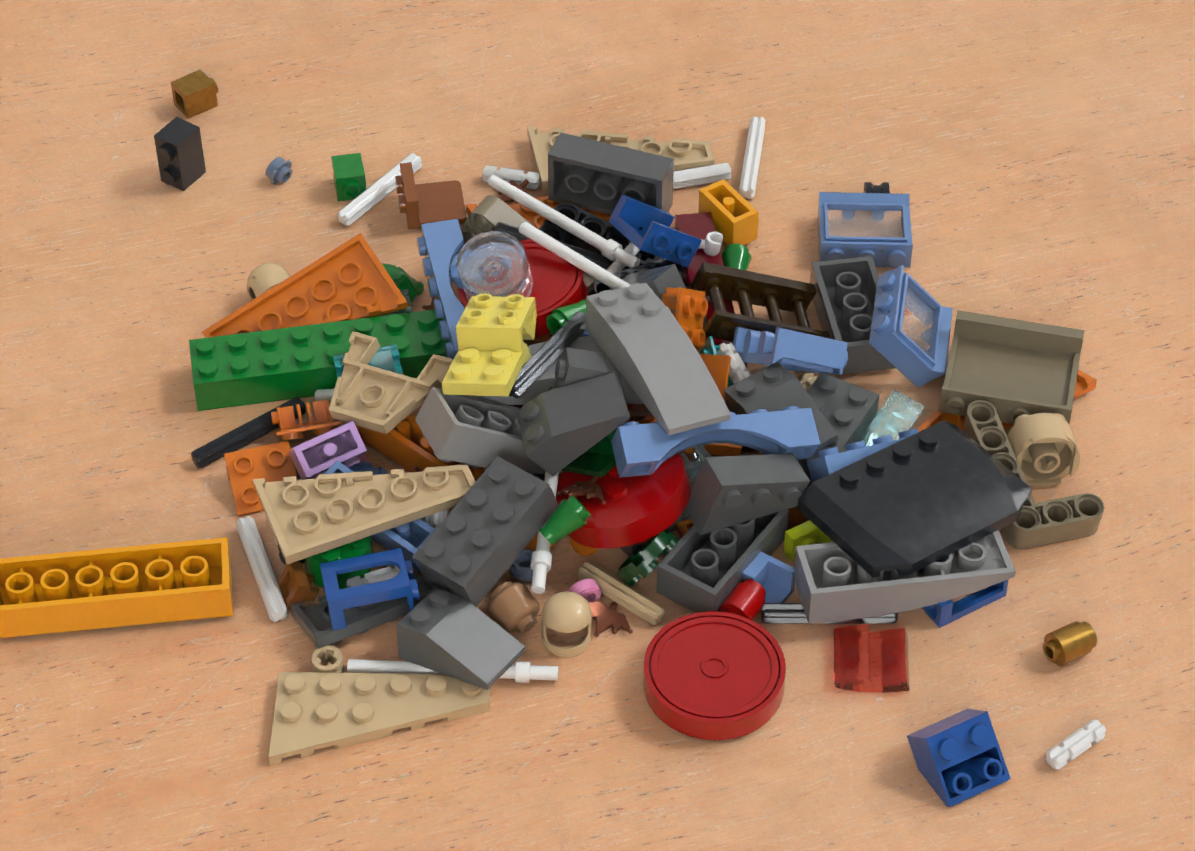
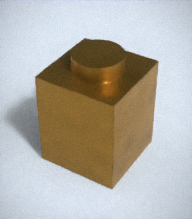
M201 70L171 82L174 105L188 119L218 106L216 96L218 93L217 84L213 78H209Z

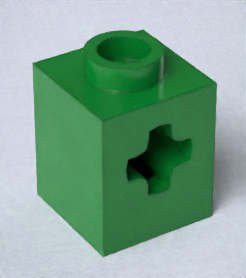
M361 153L331 156L337 200L355 199L366 190Z

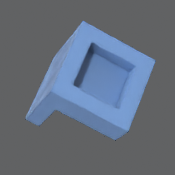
M760 551L743 571L742 582L745 579H752L761 584L766 591L765 603H784L794 592L795 569Z

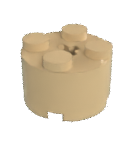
M1023 414L1015 419L1014 426L1009 431L1007 437L1027 485L1038 489L1055 487L1062 483V478L1068 474L1071 477L1077 471L1080 463V454L1071 428L1062 414Z

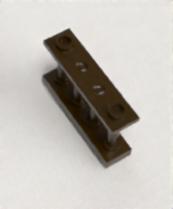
M702 262L690 284L692 290L703 291L706 296H710L714 313L704 329L705 336L708 338L712 336L713 339L733 342L736 327L760 332H773L774 335L776 328H783L824 338L830 337L828 331L811 328L806 310L817 293L814 284ZM723 299L737 301L741 315L727 312ZM752 305L766 307L769 320L755 318ZM780 310L793 312L797 325L783 323Z

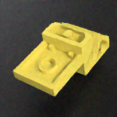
M484 293L470 298L456 325L458 352L442 381L443 395L509 396L522 366L531 358L530 349L523 340H534L537 318L535 297H524L520 294L501 297Z

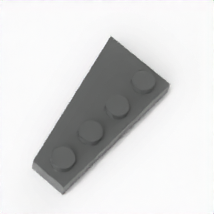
M422 575L414 576L420 598L413 600L414 607L434 588L440 589L425 580ZM326 596L319 597L318 604L303 607L302 602L289 604L292 617L318 649L327 645L331 646L355 634L365 633L369 629L381 624L396 621L409 613L406 597L343 609L347 628L333 630Z

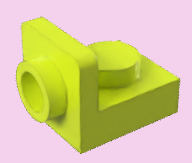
M809 520L785 531L783 554L792 562L795 560L796 546L831 543L833 541Z

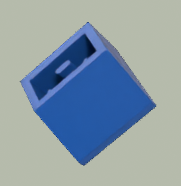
M965 709L907 735L918 770L947 807H951L1011 779L988 711Z

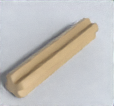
M585 562L580 566L578 570V578L580 580L594 579L602 594L652 625H657L664 618L665 610L663 607L591 562Z

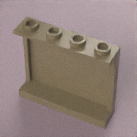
M958 310L938 412L966 416L967 408L972 402L983 400L994 406L1000 421L1004 423L1014 424L1015 419L1023 414L1058 413L1062 414L1067 423L1070 424L1084 330Z

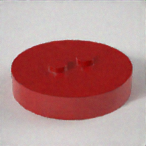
M531 239L519 242L513 241L502 245L508 250L513 263L512 273L503 284L482 292L458 289L461 304L465 308L472 296L484 293L501 297L513 294L535 297L537 318L534 338L550 333L546 324V318L551 315L553 309L586 299L588 290L584 271Z
M677 453L662 463L652 475L619 478L617 465H615L604 477H598V481L595 484L601 486L603 499L606 500V504H601L598 498L587 499L586 495L575 496L591 516L586 520V525L568 536L584 546L612 549L643 542L667 529L683 513L690 499L691 485L680 454ZM564 471L558 479L557 492L577 481L588 482L593 476ZM556 493V500L558 505L561 503L563 499H569L568 494H561V496H557Z
M706 611L693 613L670 622L651 640L644 657V692L647 702L656 716L672 729L682 734L705 740L733 739L759 729L775 715L784 695L786 663L782 649L776 639L758 623L746 617L728 612Z

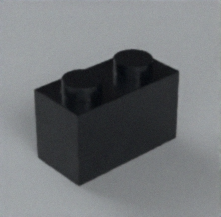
M176 117L154 135L162 182L185 191L206 173L199 126Z

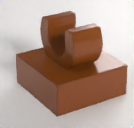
M301 562L287 564L277 581L287 610H290L289 604L302 602L303 600L308 602L314 601L320 592L319 588L311 587L315 578L313 575L305 573Z

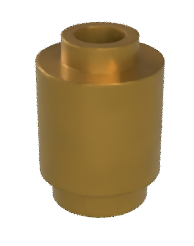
M1074 621L1046 634L1043 652L1050 662L1063 666L1091 653L1092 648L1097 645V636L1088 622L1083 621L1080 623Z

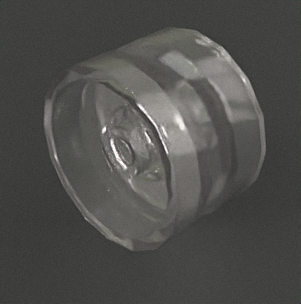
M489 231L476 235L467 241L459 251L456 267L468 301L472 296L484 293L501 297L513 294L529 297L534 283L524 246L516 237L506 232Z

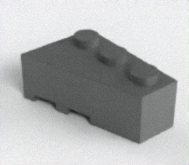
M793 453L705 457L691 489L690 499L685 510L699 535H703L798 506V498L805 492L810 480Z

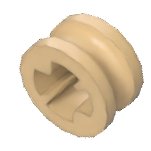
M327 645L319 649L317 648L313 652L311 657L313 672L343 673V655L340 649ZM328 660L334 661V664L332 665L330 662L328 663V666L322 665V662H325V664H327Z

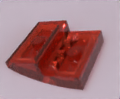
M868 624L835 628V687L857 692L889 693L910 691L908 636L905 627L870 632Z

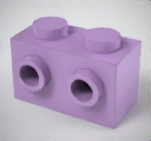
M351 421L293 447L288 453L301 480L316 479L318 475L324 474L336 460L350 468L361 462L359 456L367 450L354 422Z

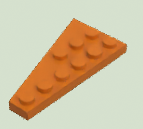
M359 233L202 331V334L205 338L377 317L409 308L410 306L363 235Z

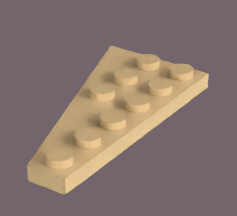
M527 126V135L536 169L540 176L542 191L548 190V153L560 132L564 133V129L553 128L551 133L537 131V127ZM582 131L579 135L569 134L673 158L674 171L715 164V158L708 141L673 139L670 143L656 142L655 137L644 136L643 140L628 139L626 134Z
M468 465L426 467L423 472L404 473V469L391 470V474L373 475L372 471L320 474L316 479L297 480L296 476L283 477V481L265 482V478L253 479L254 488L286 564L455 507L476 482Z
M279 672L268 755L269 766L282 763V758L300 754L301 758L315 755L314 750L335 746L340 749L392 736V731L411 727V730L424 728V723L442 718L452 721L488 712L490 708L491 687L487 690L445 674Z

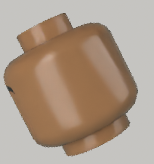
M508 581L498 586L489 597L491 600L489 612L508 633L518 630L520 633H525L537 623L535 617L540 610V604L524 584Z

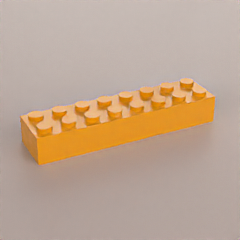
M228 537L0 558V638L234 616L232 561Z

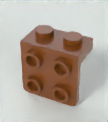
M412 162L400 163L401 176H395L397 194L402 193V195H398L400 213L406 214L408 229L421 228V224L458 219L459 224L465 222L467 215L459 181L415 184Z

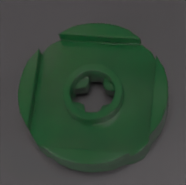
M668 529L650 538L651 540H648L644 545H640L618 568L619 571L616 574L630 587L641 577L645 578L659 564L656 560L662 554L665 556L679 542Z

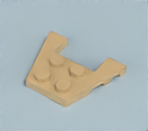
M353 331L349 338L351 344L349 352L345 353L343 359L344 369L342 376L337 379L329 412L334 419L348 423L353 421L355 425L387 434L424 403L432 387L442 388V381L454 359L433 354L419 376L412 378L368 365L380 348L378 339Z

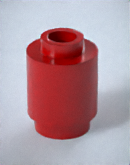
M745 579L743 582L736 584L720 606L719 612L737 614L753 621L765 603L766 591L758 582L752 579Z

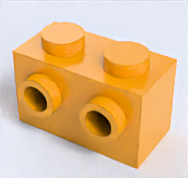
M722 179L699 189L698 213L711 212L715 231L723 235V241L727 245H745L757 239L759 212L726 180Z

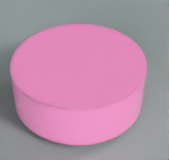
M594 579L578 581L567 590L583 596L588 603L598 601L601 596V590Z

